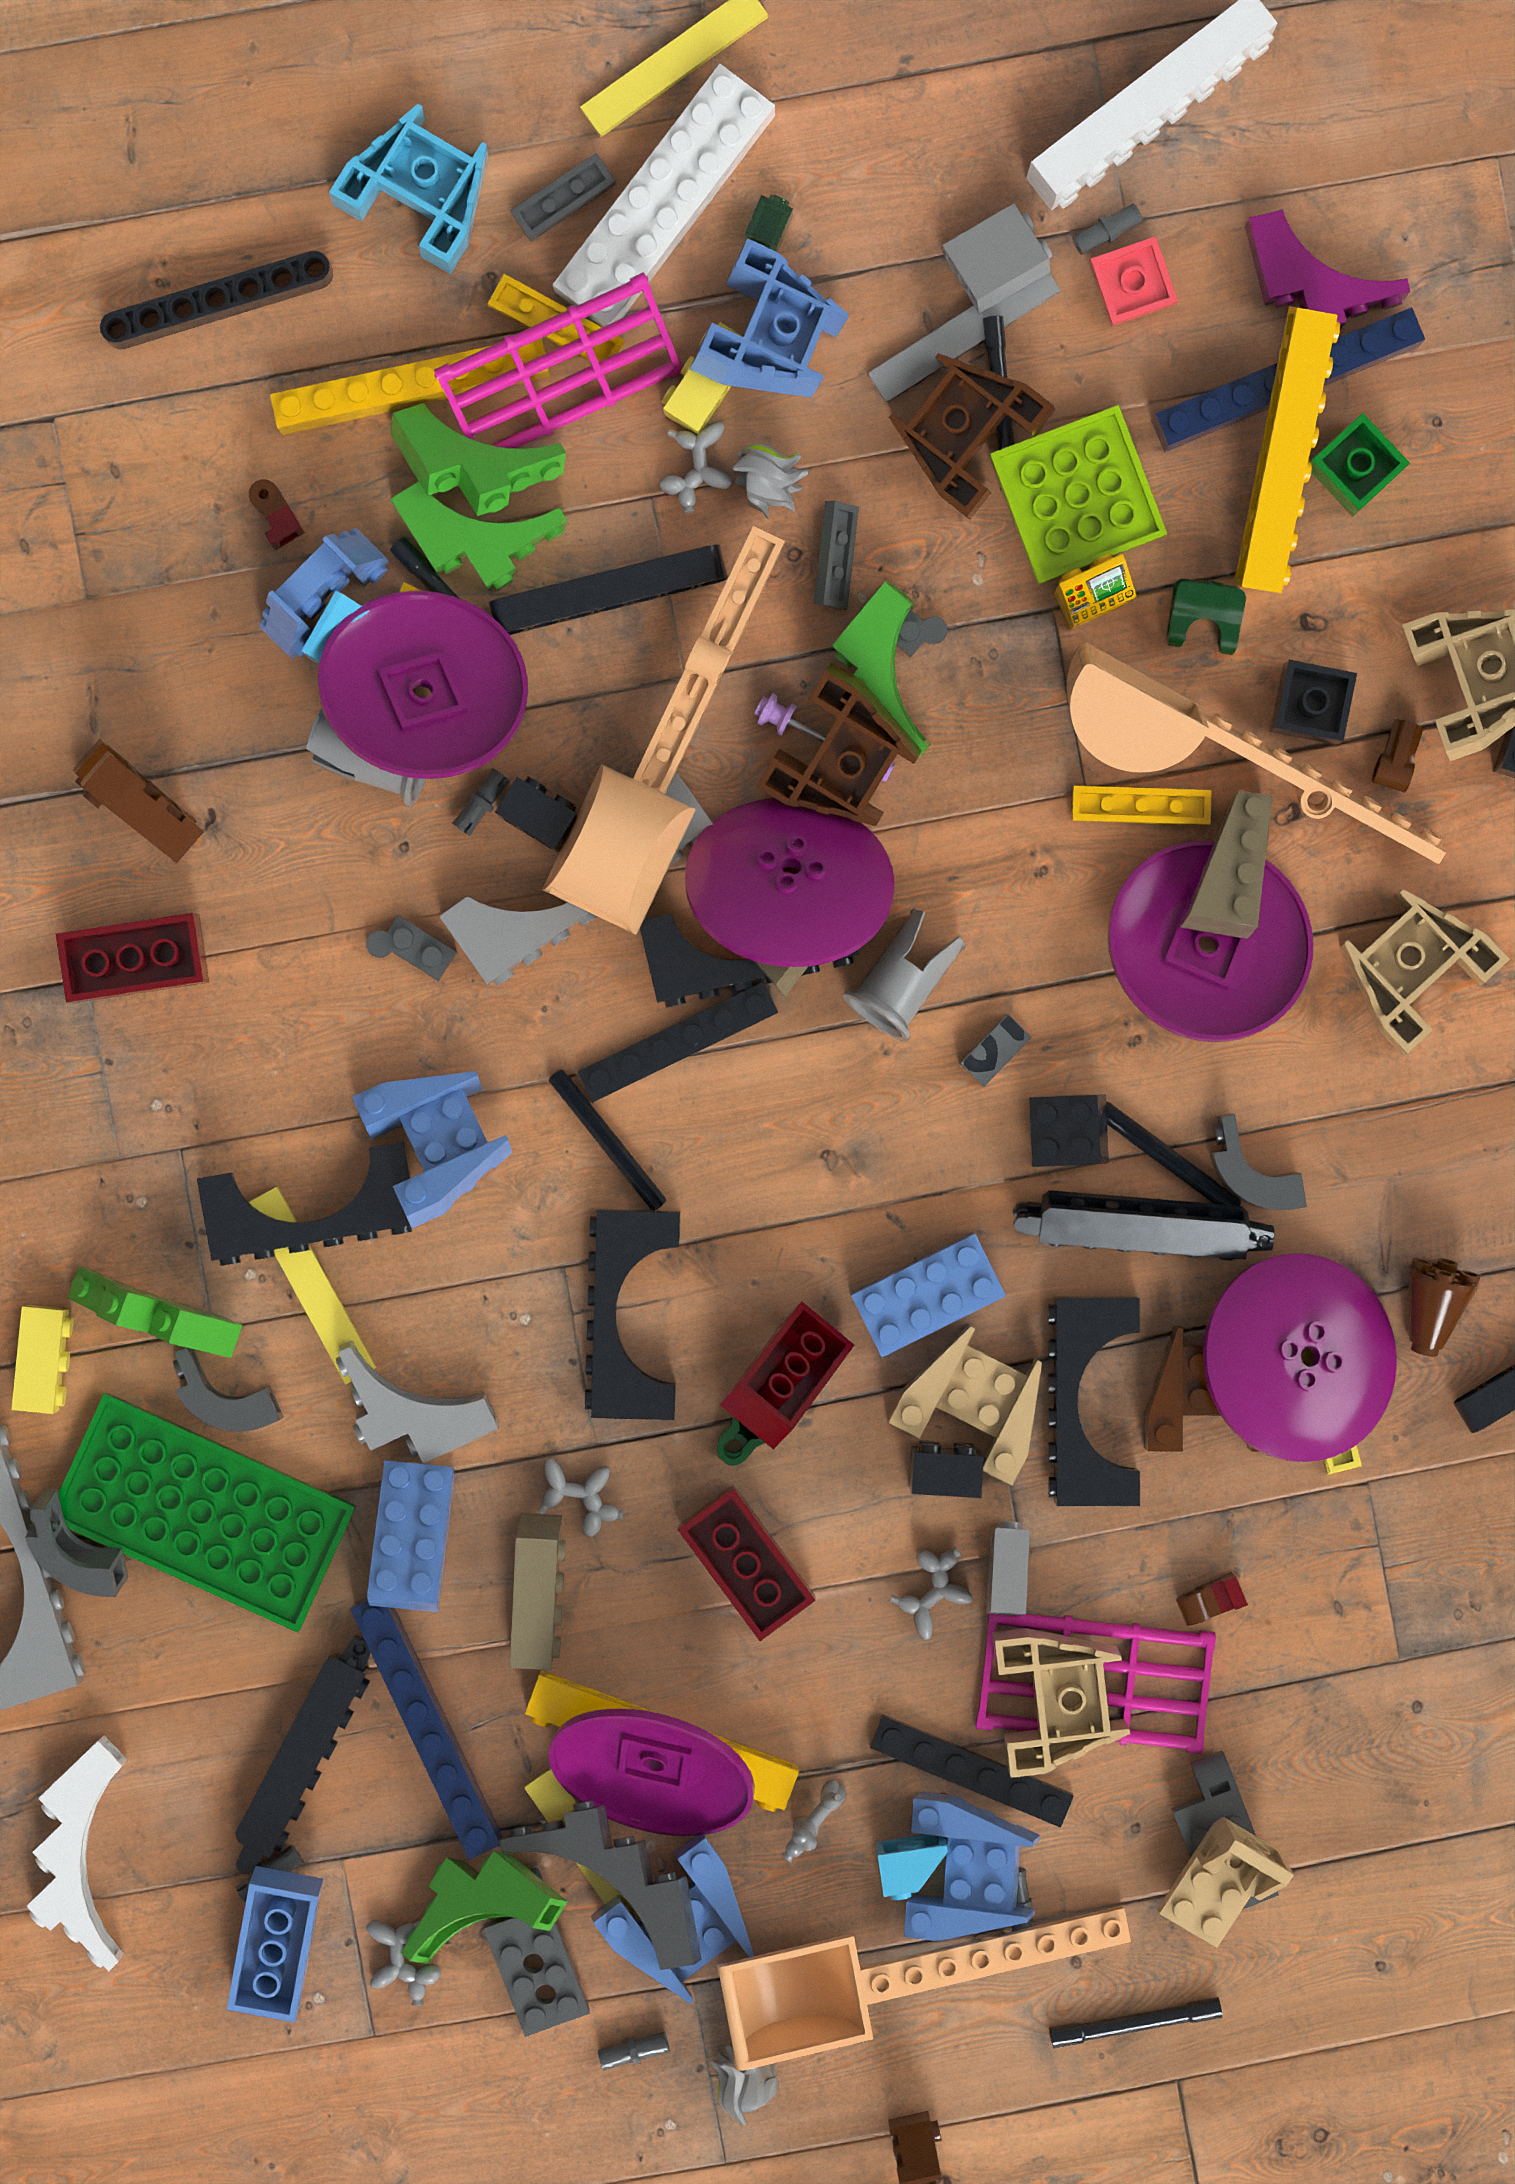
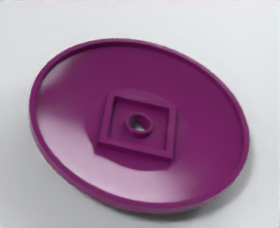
M407 591L373 599L363 604L362 607L339 623L327 640L321 655L318 671V693L321 707L330 727L343 744L358 757L392 774L418 779H437L452 777L474 770L493 759L508 745L519 729L524 717L528 697V677L522 655L516 643L501 624L488 613L454 596L429 591ZM369 610L367 614L352 622L356 617ZM420 686L426 687L431 691V695L426 698H420L412 690Z
M776 798L762 799L735 807L712 821V825L707 826L701 832L690 850L685 870V888L694 916L707 933L718 943L734 953L756 962L781 967H807L825 964L848 956L868 943L877 934L887 919L892 906L894 874L889 856L878 838L864 824L852 821L851 818L831 813L827 815L802 806L786 805ZM786 867H794L798 869L800 872L797 874H791L783 872L782 869Z
M1210 840L1184 842L1165 848L1147 858L1131 873L1121 887L1114 901L1108 924V947L1114 972L1122 989L1132 1003L1151 1021L1174 1034L1205 1042H1228L1253 1036L1267 1029L1284 1016L1297 1001L1306 985L1313 960V933L1307 910L1291 882L1279 869L1265 859L1258 927L1248 939L1180 927L1202 875L1205 862L1214 844V841ZM1204 937L1211 939L1216 947L1215 952H1203L1198 944L1199 939Z
M1299 1253L1284 1254L1267 1258L1245 1269L1227 1285L1216 1301L1208 1319L1203 1343L1204 1374L1211 1398L1219 1414L1231 1430L1245 1443L1268 1456L1291 1462L1320 1461L1335 1457L1353 1448L1380 1421L1388 1406L1395 1384L1397 1370L1396 1345L1392 1327L1382 1304L1368 1285L1345 1266L1321 1256ZM1305 1347L1310 1348L1314 1354V1361L1310 1366L1305 1365L1301 1359V1352Z
M603 1709L583 1713L571 1718L558 1728L549 1748L551 1770L560 1785L578 1802L593 1800L594 1806L605 1804L608 1819L646 1832L672 1836H698L726 1830L739 1823L748 1814L755 1795V1784L751 1771L743 1759L730 1746L695 1725L659 1713L635 1709Z

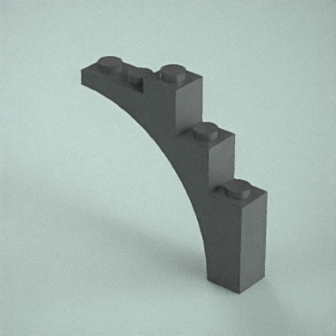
M593 1800L574 1803V1810L563 1814L565 1826L563 1820L543 1823V1830L532 1832L530 1826H522L510 1829V1835L500 1839L502 1853L539 1852L556 1855L583 1865L608 1881L624 1896L641 1918L656 1951L660 1970L694 1965L702 1960L687 1877L676 1878L675 1872L655 1875V1881H653L646 1840L635 1842L634 1836L614 1839V1846H612L605 1804L594 1806Z

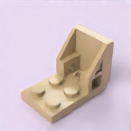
M1221 1817L1212 1824L1157 1910L1160 1915L1218 1948L1251 1896L1260 1901L1287 1887L1294 1873L1279 1849L1225 1817Z

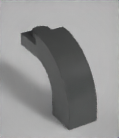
M1235 1114L1217 1116L1218 1124H1213L1214 1137L1217 1145L1222 1144L1223 1150L1209 1153L1213 1167L1223 1184L1238 1198L1257 1207L1271 1210H1294L1307 1207L1302 1174L1295 1172L1278 1176H1265L1253 1170L1245 1161L1241 1151Z
M186 1347L174 1353L176 1356V1360L173 1361L175 1371L181 1380L185 1378L188 1384L175 1391L185 1407L204 1423L222 1430L242 1432L265 1427L283 1418L270 1386L243 1397L224 1395L213 1388L207 1380L194 1349Z
M44 1489L37 1501L31 1506L30 1519L34 1524L25 1536L32 1555L48 1574L65 1586L89 1595L116 1597L128 1578L122 1548L95 1547L78 1539L65 1523L57 1489Z

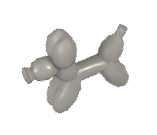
M721 422L711 423L704 427L698 435L690 431L676 432L671 429L668 432V436L675 438L679 445L692 450L694 469L689 471L684 478L676 475H667L659 483L661 490L666 494H678L680 505L684 507L683 513L695 512V509L692 507L696 502L693 489L700 486L703 481L712 487L720 489L729 488L732 485V481L726 473L707 465L705 448L716 443L722 436L724 424Z
M548 1458L545 1461V1475L551 1487L544 1495L543 1505L538 1510L539 1513L544 1515L548 1508L558 1505L563 1496L583 1498V1503L589 1513L583 1521L582 1528L584 1534L588 1537L594 1536L599 1532L602 1520L605 1522H614L616 1519L622 1521L624 1509L618 1511L613 1505H602L601 1498L597 1494L605 1486L609 1478L610 1468L608 1466L597 1468L591 1473L586 1484L583 1485L566 1482L563 1469L555 1459Z
M955 1546L952 1551H945L939 1558L929 1550L917 1552V1562L924 1570L932 1572L931 1580L934 1586L920 1600L913 1596L899 1598L891 1595L890 1602L898 1604L903 1611L914 1614L915 1626L919 1635L924 1640L930 1639L933 1633V1621L929 1609L941 1598L944 1597L948 1601L958 1604L970 1603L973 1600L971 1593L960 1585L949 1583L947 1570L954 1567L957 1563V1557L962 1556Z
M830 1780L822 1787L820 1803L810 1816L798 1817L794 1822L792 1839L786 1846V1852L782 1854V1857L791 1863L793 1857H798L804 1850L811 1851L816 1847L817 1840L815 1837L819 1832V1825L832 1810L838 1809L845 1801L847 1794L845 1787L839 1785L836 1780Z
M421 1919L414 1924L401 1925L396 1930L387 1923L371 1921L367 1925V1931L376 1941L390 1945L391 1963L377 1970L372 1976L370 1986L374 1989L382 1988L399 1977L402 1981L409 1983L408 1992L410 1998L413 1999L412 2006L423 2005L422 1998L426 1992L425 1985L436 1983L441 1977L442 1969L437 1965L429 1964L417 1971L412 1965L404 1963V1955L401 1954L403 1944L407 1943L409 1934L417 1928Z

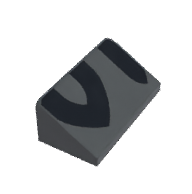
M1006 1014L959 1064L985 1087L1032 1037L1009 1014Z

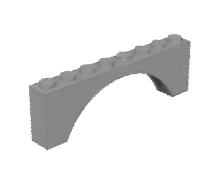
M677 772L665 795L695 808L696 812L670 865L684 856L681 852L682 849L691 843L694 844L701 832L707 826L713 824ZM467 896L439 917L486 984L490 985L495 982L497 986H500L515 975L512 969L522 962L525 966L530 965L543 955L540 949L550 942L554 947L571 936L568 931L577 923H580L583 927L598 916L569 902L551 909L518 912L493 908Z
M1 1424L0 1525L8 1535L20 1563L24 1585V1606L15 1641L6 1658L0 1664V1711L78 1686L83 1681L82 1675L86 1673L83 1659L79 1654L75 1655L71 1643L75 1641L73 1628L70 1622L64 1621L61 1609H64L61 1592L59 1589L54 1590L50 1578L51 1575L40 1566L27 1545L25 1536L33 1526L29 1513L32 1502L28 1492L21 1489L18 1479L22 1477L21 1468L17 1459L11 1458L7 1446L11 1444L10 1434L5 1425L1 1426Z

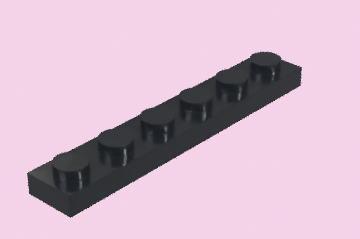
M764 982L753 988H749L602 1059L577 1073L593 1103L777 1014L778 1011Z
M884 1714L870 1743L871 1749L1060 1828L1074 1797L1073 1793L1030 1775L1011 1778L1006 1765Z

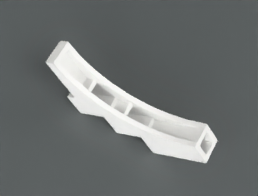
M103 1735L38 1798L43 1803L41 1808L45 1814L53 1820L58 1819L62 1824L32 1852L37 1857L35 1859L37 1865L47 1874L52 1872L55 1878L32 1899L27 1907L30 1910L29 1915L32 1920L42 1928L46 1926L51 1931L61 1922L65 1926L63 1930L66 1935L76 1943L80 1941L88 1950L87 1955L96 1966L100 1968L104 1966L110 1971L120 1961L124 1953L107 1933L95 1909L88 1885L86 1850L89 1828L97 1803L110 1780L128 1759Z

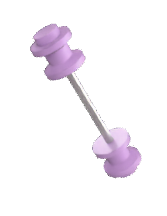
M772 693L770 698L762 697L754 715L760 717L757 724L762 726L766 722H770L776 725L777 734L780 736L783 735L789 724L822 742L825 740V735L792 719L797 705L792 703L786 708L778 704L777 695ZM894 763L891 764L882 781H887L895 766Z

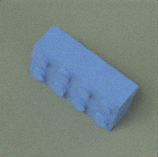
M973 1232L850 1293L881 1357L1006 1296L976 1234Z
M384 1460L367 1599L370 1606L439 1612L455 1482L453 1467Z
M255 1866L248 1887L227 2010L295 2023L302 1999L323 1878Z

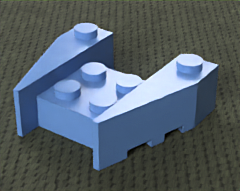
M747 238L726 283V286L757 300L743 336H739L711 323L699 346L690 370L723 385L812 398L824 375L807 368L820 334L823 331L837 337L849 314L831 298L826 300L811 286L812 282L803 274L799 276L786 265L788 261L781 254Z
M357 528L352 529L349 533L343 531L338 537L335 534L325 536L322 539L324 543L275 592L271 590L268 593L266 604L270 609L267 607L263 611L262 616L264 619L260 622L259 627L292 660L297 655L300 658L305 655L301 650L312 633V630L306 625L304 620L307 617L313 619L325 607L323 601L332 592L334 593L335 590L340 592L350 581L347 577L350 573L366 586L369 582L372 584L377 583L388 571L385 567L389 563L387 558Z
M476 1071L384 1082L352 1097L371 1140L403 1126L421 1164L423 1173L393 1186L412 1229L445 1214L462 1194L468 1193L476 1186V1182L491 1168H496L512 1153L506 1135L489 1143L487 1142L469 1104L467 1096L482 1090Z
M921 1792L914 1798L911 1833L948 1837V1852L946 1855L944 1898L915 1894L906 1902L904 1937L941 1941L1027 1923L1035 1915V1909L1016 1907L1020 1847H1033L1040 1841V1835L1018 1824L1014 1825L986 1809L982 1810L955 1795Z
M705 1835L695 1836L674 1852L677 1860L693 1880L688 1884L702 1960L694 1965L660 1970L656 1951L643 1922H638L619 1895L591 1915L593 1924L613 1951L689 2004L694 2000L683 1981L718 1954L738 1941L749 1957L754 1955L726 1866Z

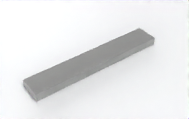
M1048 273L980 314L973 305L870 371L868 376L887 404L942 369L943 366L935 358L938 353L957 359L984 342L983 318L997 315L1003 316L1004 328L1059 294L1061 290L1051 274Z

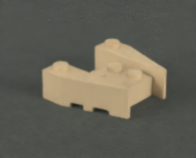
M1515 609L1504 610V612L1468 611V613L1458 614L1437 612L1403 624L1417 667L1450 655L1468 705L1467 709L1435 720L1449 761L1485 749L1515 726Z
M1403 889L1395 898L1406 908L1407 912L1364 952L1360 953L1349 940L1340 947L1378 1030L1402 1056L1408 1054L1433 1031L1410 1004L1456 962L1479 986L1485 983L1510 960L1484 932L1459 921L1458 918L1444 913Z
M968 1324L902 1389L887 1420L890 1424L920 1439L935 1407L994 1436L984 1455L983 1471L1013 1486L1029 1453L1042 1362L1034 1357L1027 1373L1024 1374L969 1346L968 1343L975 1328Z
M1028 1628L992 1632L995 1666L998 1674L1005 1675L1032 1671L1038 1729L1003 1734L1007 1768L1011 1778L1048 1773L1062 1763L1080 1758L1094 1748L1105 1743L1110 1744L1130 1734V1728L1125 1719L1109 1721L1103 1663L1122 1660L1117 1646Z

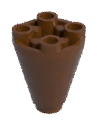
M1422 1258L1412 1259L1409 1270V1339L1412 1342V1351L1430 1357L1438 1356L1439 1350L1444 1348L1476 1293L1481 1277L1479 1274L1458 1270V1263L1449 1259L1439 1258L1437 1264Z

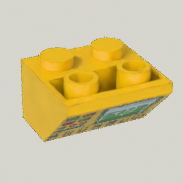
M1112 553L1094 560L1090 569L1083 573L1080 568L1064 574L1061 576L1062 579L1058 581L1059 585L1054 591V595L1071 630L1130 603L1137 597L1123 554L1113 557Z

